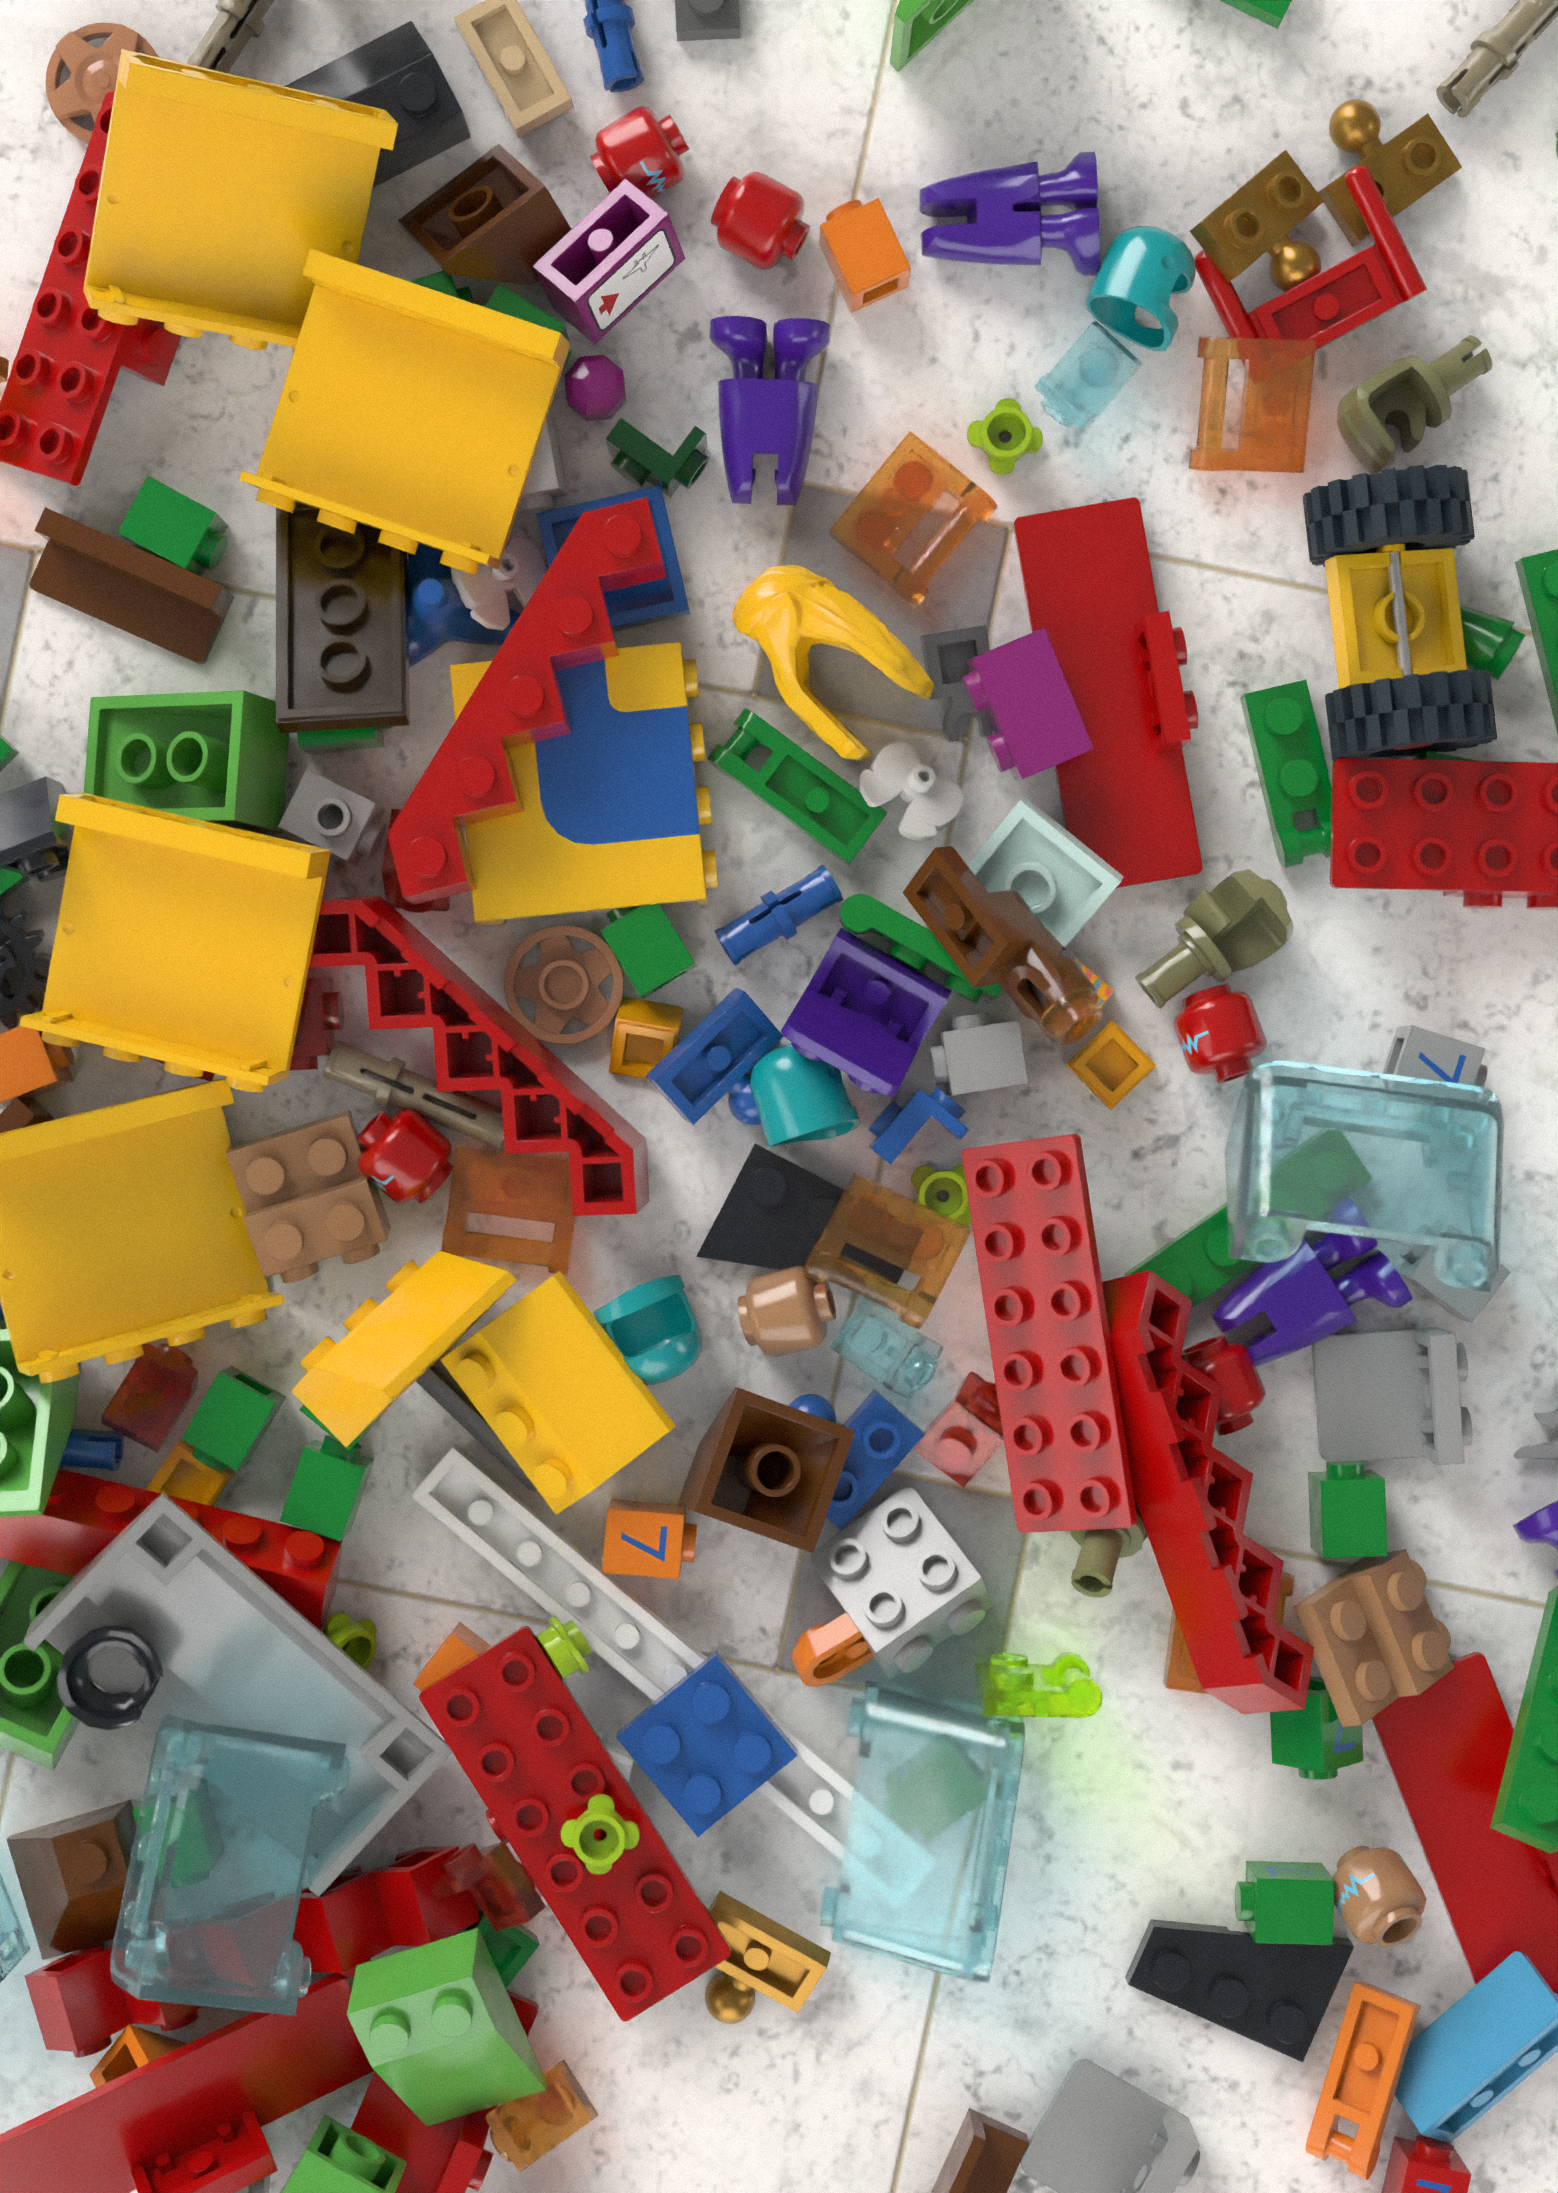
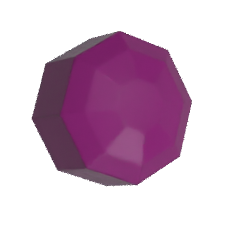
M604 354L579 357L564 375L568 406L587 422L612 419L627 401L623 370Z

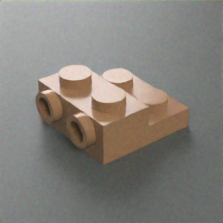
M351 1110L231 1146L227 1149L225 1154L246 1210L243 1220L264 1278L280 1273L283 1283L296 1282L317 1273L320 1270L318 1261L338 1255L342 1256L344 1264L361 1262L377 1255L380 1252L378 1243L388 1239L391 1226L377 1186L364 1176L357 1166L363 1145L357 1140L359 1133Z
M1406 1549L1387 1552V1556L1364 1557L1293 1607L1308 1644L1314 1647L1313 1657L1342 1727L1363 1725L1398 1697L1420 1695L1454 1668L1447 1651L1451 1645L1450 1633L1441 1621L1433 1617L1423 1592L1427 1585L1425 1572L1417 1562L1409 1558Z

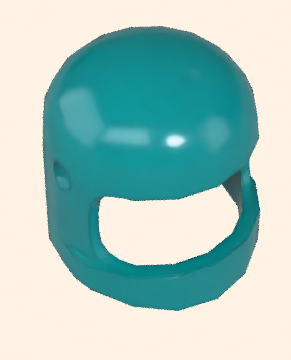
M1135 226L1122 231L1111 243L1104 256L1085 301L1087 310L1096 320L1127 340L1152 351H1165L1171 345L1179 326L1176 314L1170 309V295L1188 292L1194 283L1195 261L1192 252L1180 238L1158 227ZM1139 306L1150 312L1159 320L1162 328H1147L1139 325L1134 318L1136 307Z
M792 1044L772 1050L755 1064L751 1072L750 1086L769 1147L794 1142L829 1139L847 1134L860 1125L861 1122L856 1106L851 1105L842 1080L841 1071L824 1060L815 1061L806 1058L797 1052Z
M680 1275L658 1278L637 1285L593 1312L596 1320L625 1357L624 1361L631 1371L645 1385L662 1383L681 1375L695 1364L702 1351L701 1330L683 1289L685 1286Z

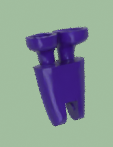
M1095 151L1078 153L1067 167L1060 172L1039 175L1038 163L1036 161L961 175L930 184L920 189L919 211L922 214L930 217L966 216L967 224L940 225L924 230L920 235L922 255L935 259L961 262L1041 266L1042 247H1050L1066 251L1072 260L1075 270L1081 275H1097L1100 268V233ZM1062 205L1073 210L1063 214L1044 216L1041 214L1042 206Z
M723 316L711 319L709 338L719 350L729 357L733 369V379H723L718 382L722 452L732 503L752 504V487L756 480V469H753V455L777 454L778 470L775 469L774 477L777 487V505L796 506L810 455L819 389L817 384L804 381V376L809 361L826 349L830 343L831 326L829 323L806 318H789L775 322L773 327L775 379H763V363L767 345V323L761 319L745 316Z
M1345 1198L1332 1207L1329 1230L1321 1240L1310 1247L1300 1236L1264 1263L1232 1291L1217 1307L1211 1317L1220 1332L1224 1333L1247 1322L1262 1311L1266 1313L1273 1325L1243 1344L1247 1348L1255 1367L1310 1346L1357 1322L1349 1306L1358 1301L1374 1298L1389 1307L1400 1308L1412 1301L1413 1297L1395 1267L1380 1250H1376L1362 1259L1350 1271L1335 1281L1332 1280L1327 1272L1328 1270L1343 1261L1366 1254L1378 1246L1376 1238L1361 1214L1350 1200Z

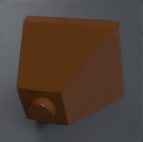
M500 144L398 220L403 229L447 275L530 286L539 280L533 265L571 230L570 225L546 186Z
M735 1387L698 1445L677 1505L798 1549L814 1553L855 1430Z
M131 1800L17 1833L6 1839L42 1960L160 1926L167 1921L157 1886L150 1883Z

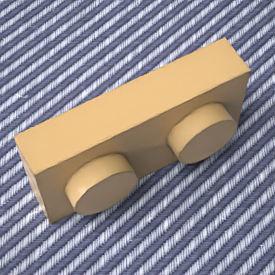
M485 0L454 17L458 31L518 138L574 108L571 96L517 0Z

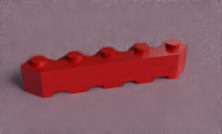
M647 497L581 514L387 834L402 896L412 904H419L476 889L462 826L524 811L509 748L571 733L557 670L619 655L604 593L666 578Z
M383 897L322 898L309 968L365 965L369 1030L433 1027L437 1092L501 1090L505 1154L569 1152L573 1216L637 1214L649 1202L646 1138Z
M1151 1270L1103 1281L1102 1285L1133 1494L1201 1688L1242 1714L1305 1709L1314 1647L1274 1622L1284 1561L1243 1534L1253 1473L1212 1446L1223 1387L1181 1358L1192 1300Z
M459 1846L419 1847L396 1854V1862L386 1867H378L362 1872L359 1865L343 1870L319 1897L309 1889V1886L296 1893L287 1894L279 1898L276 1897L275 1891L225 1905L223 1912L209 1919H203L191 1924L190 1917L188 1916L140 1931L136 1938L122 1945L106 1949L103 1942L76 1950L24 1977L46 2050L73 2052L76 2058L89 2056L112 2044L110 2035L126 2028L129 2024L160 2025L161 2031L164 2032L176 2030L196 2021L199 2018L197 2010L219 1998L247 1999L249 2005L263 2004L283 1995L286 1992L284 1984L306 1972L340 1973L346 1978H350L355 1975L357 1965L371 1961L372 1957L393 1946H421L456 1935L461 1930L481 1920Z

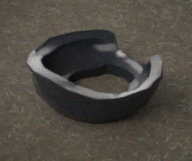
M116 1625L103 1626L91 1630L86 1635L80 1637L67 1649L63 1655L57 1676L58 1693L67 1711L88 1727L104 1730L127 1727L137 1722L141 1717L142 1710L154 1693L160 1677H163L161 1661L152 1645L136 1630ZM108 1647H118L127 1650L133 1654L139 1665L146 1669L144 1683L135 1693L121 1692L113 1694L102 1691L94 1685L89 1676L88 1666L94 1654Z

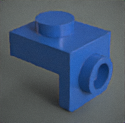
M937 1087L929 1096L921 1089H916L902 1107L892 1100L872 1123L868 1130L877 1138L869 1148L891 1165L930 1117L957 1139L961 1140L969 1131L959 1121L966 1111Z

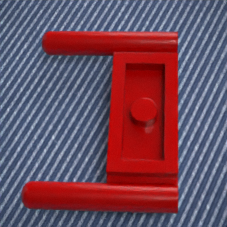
M1359 165L1351 168L1345 175V184L1375 244L1262 304L1248 314L1232 282H1227L1206 252L1202 250L1195 256V269L1253 384L1428 290L1366 166Z

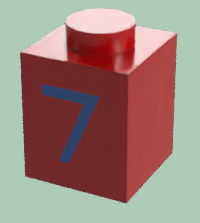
M1421 2134L1416 2136L1415 2141L1394 2136L1381 2193H1467L1472 2174L1457 2151L1454 2150V2146L1449 2142L1439 2141Z

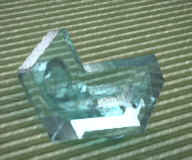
M1094 321L1080 335L1050 373L1043 375L1034 387L1044 396V399L1040 402L1041 406L1055 421L1067 428L1074 424L1079 429H1083L1098 418L1143 363L1103 326Z
M866 1295L863 1296L830 1345L832 1350L883 1387L907 1399H910L916 1391L924 1388L931 1381L937 1370V1359L944 1349L935 1340L922 1334Z

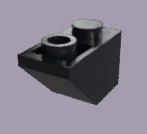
M45 776L0 794V868L19 873L22 877H34L37 875L39 882L50 881L66 875L74 825L55 821L59 795L66 794L62 783Z

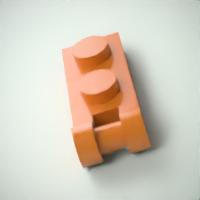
M1362 1980L1354 1982L1308 2134L1305 2148L1306 2153L1324 2161L1331 2156L1348 2164V2172L1366 2180L1370 2178L1379 2157L1380 2141L1421 2005ZM1340 2116L1359 2124L1355 2139L1338 2131Z

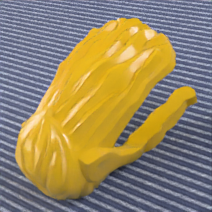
M794 564L770 567L744 589L733 608L732 620L737 631L755 639L762 647L771 662L775 684L786 704L817 736L834 748L842 758L865 761L874 754L811 690L808 682V653L812 645L822 643L854 652L882 671L901 688L911 691L918 698L928 700L931 697L934 689L932 680L911 652L888 630L886 625L850 594L837 589L829 579L821 577L805 567Z

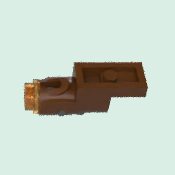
M953 846L934 848L902 893L971 985L975 988L1000 984L1021 1013L1028 1019L1034 1020L1045 1036L1055 1037L1061 1045L1072 1044L1090 1033L1102 1019L1103 1012L1097 1006L1099 997L1095 992L1096 988L1077 964L1074 956L1044 927L1018 892L1007 890L988 893Z

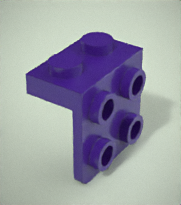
M840 928L810 983L783 1026L781 1033L786 1039L791 1041L794 1049L801 1055L815 1061L824 1060L842 1070L862 1090L870 1093H882L886 1096H895L920 1045L952 991L845 929Z

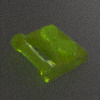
M1014 1653L990 1655V1663H975L974 1689L983 1716L1085 1718L1097 1713L1102 1705V1691L1096 1681L1090 1677L1087 1663L1077 1653H1062L1054 1659L1052 1664H1028L1027 1656Z

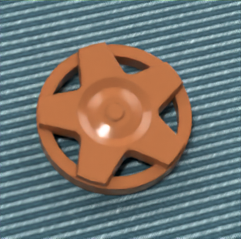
M93 23L73 32L70 31L55 46L56 49L49 60L46 71V94L54 115L68 132L89 144L92 131L80 127L70 118L88 114L92 116L95 124L105 95L110 91L115 92L121 49L137 53L141 50L146 55L159 56L145 38L121 24ZM108 37L105 43L98 48L88 43L94 39ZM64 65H66L71 75L68 80L59 86L61 72Z
M559 925L535 932L517 947L506 968L504 991L507 1005L513 1017L534 1037L553 1044L569 1045L584 1042L595 1037L612 1022L618 1013L623 999L624 978L618 959L604 940L586 929L576 926ZM567 936L583 939L593 944L597 949L577 954ZM539 944V963L534 966L519 968L526 954ZM612 973L613 994L609 1004L600 993L599 985ZM517 996L535 1002L534 1024L523 1013ZM573 1018L591 1026L577 1033L561 1034L567 1023Z

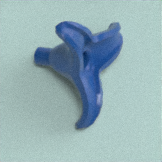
M420 543L415 555L408 553L409 668L429 656L448 641L502 645L521 614L509 608L510 623L504 630L489 629L471 617L470 612L472 610L466 608L461 601L457 588L452 581L451 567L439 563L443 551Z

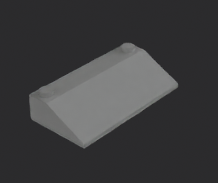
M164 1492L74 1576L30 1623L23 1641L27 1647L34 1651L45 1639L64 1655L77 1639L96 1628L116 1625L136 1630L152 1645L161 1661L163 1677H160L154 1693L142 1710L139 1721L303 1861L308 1869L309 1889L318 1897L452 1753L444 1739ZM108 1647L98 1651L91 1658L88 1666L90 1678L104 1691L113 1694L137 1692L144 1683L146 1669L139 1665L133 1654L118 1647Z

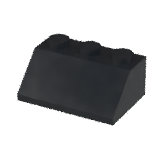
M412 21L284 86L384 109L398 123L393 151L380 148L373 188L471 138L463 111L432 51Z

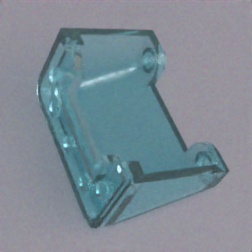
M1268 1061L1257 1065L1249 1071L1244 1080L1225 1146L1229 1258L1266 1263L1277 1262L1287 1259L1297 1252L1302 1244L1306 1230L1434 1246L1431 1258L1432 1270L1440 1281L1457 1288L1490 1292L1499 1270L1504 1117L1502 1104L1498 1096L1489 1089L1475 1085L1292 1061Z
M866 1680L863 1699L852 1697L848 1717L847 1736L858 1737V1759L841 1875L838 1876L836 1888L824 1887L820 1926L830 1927L831 1941L959 1979L988 1983L994 1962L1024 1753L1025 1726L1015 1701Z
M170 1714L164 1716L157 1730L113 1941L110 1971L114 1984L139 2000L295 2016L298 1998H303L309 1988L311 1961L309 1957L303 1956L302 1946L292 1938L317 1807H328L334 1796H341L348 1782L349 1760L344 1756L346 1744Z

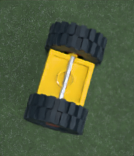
M1424 465L1409 466L1404 470L1390 468L1381 470V473L1352 475V479L1348 480L1337 479L1328 482V486H1317L1311 489V492L1305 493L1303 495L1309 560L1312 562V565H1323L1326 571L1339 687L1333 693L1325 695L1332 761L1339 758L1403 759L1404 757L1419 756L1426 751L1445 753L1457 751L1459 748H1471L1478 746V744H1487L1492 742V740H1496L1497 731L1490 673L1483 670L1471 672L1467 670L1454 558L1456 546L1466 545L1475 537L1467 470H1462V467L1458 466L1447 468V465H1434L1429 468H1424Z

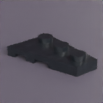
M755 1143L696 1257L778 1270L802 1266L816 1276L895 1288L924 1231Z
M1151 1919L1125 1978L1129 1986L1303 2062L1354 1945L1349 1938L1333 1937V1945L1255 1943L1249 1932L1230 1931L1226 1926Z

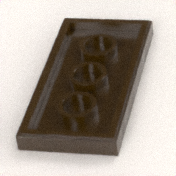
M296 502L293 513L276 508V725L279 732L295 733L410 725L407 552L379 543L378 539L381 530L359 522L354 534L317 522L320 509Z

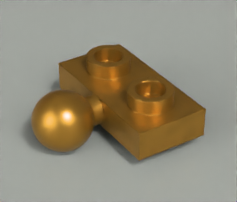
M1360 99L1348 100L1338 106L1331 116L1329 134L1333 143L1344 152L1356 153L1361 161L1355 166L1362 165L1369 169L1392 218L1462 168V165L1428 113L1384 145L1378 138L1381 128L1379 113L1369 102ZM1345 172L1320 190L1318 194L1323 199V203L1351 246H1354L1368 236L1370 232L1345 184V175L1347 174Z
M1285 150L1193 227L1190 233L1227 282L1240 275L1267 251L1272 258L1270 262L1271 279L1277 288L1286 292L1321 273V260L1317 251L1308 243L1292 241L1287 233L1324 201Z
M719 1891L708 1911L730 1944L731 1955L728 1959L715 1966L723 1972L714 1976L706 1988L705 2003L709 2013L722 2023L734 2024L741 2022L751 2013L754 2007L755 1990L798 2013L827 1969L831 1952Z

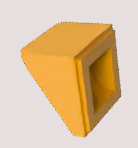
M624 997L616 1016L608 1073L648 1080L646 1075L678 1044L683 1008L676 1005Z

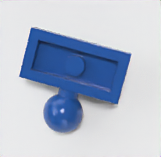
M734 988L646 1077L681 1117L692 1125L728 1091V1105L732 1115L741 1123L760 1125V1117L750 1086L751 1075H748L747 1072L784 1036L745 991Z
M875 1389L842 1425L855 1430V1434L826 1518L841 1530L925 1435L921 1428ZM804 1394L794 1399L789 1405L795 1409L836 1423V1415L832 1405L820 1395Z

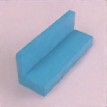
M1519 1951L1513 1952L1410 2042L1394 2095L1421 2135L1443 2142H1453L1558 2051V1994L1552 1991L1526 1954Z

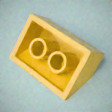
M438 1251L421 1267L413 1260H410L385 1284V1287L391 1293L387 1299L378 1305L370 1297L346 1319L343 1325L349 1333L339 1343L336 1344L327 1336L305 1356L299 1364L307 1373L291 1392L347 1447L464 1336L517 1279L507 1270L442 1251Z
M560 1270L440 1359L556 1515L596 1489L676 1426L643 1381L631 1371L624 1361L625 1357Z

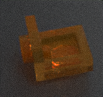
M562 2060L544 2073L547 2080V2090L503 2103L486 2115V2120L491 2127L490 2138L495 2149L503 2159L513 2162L519 2172L525 2170L599 2115L565 2060Z

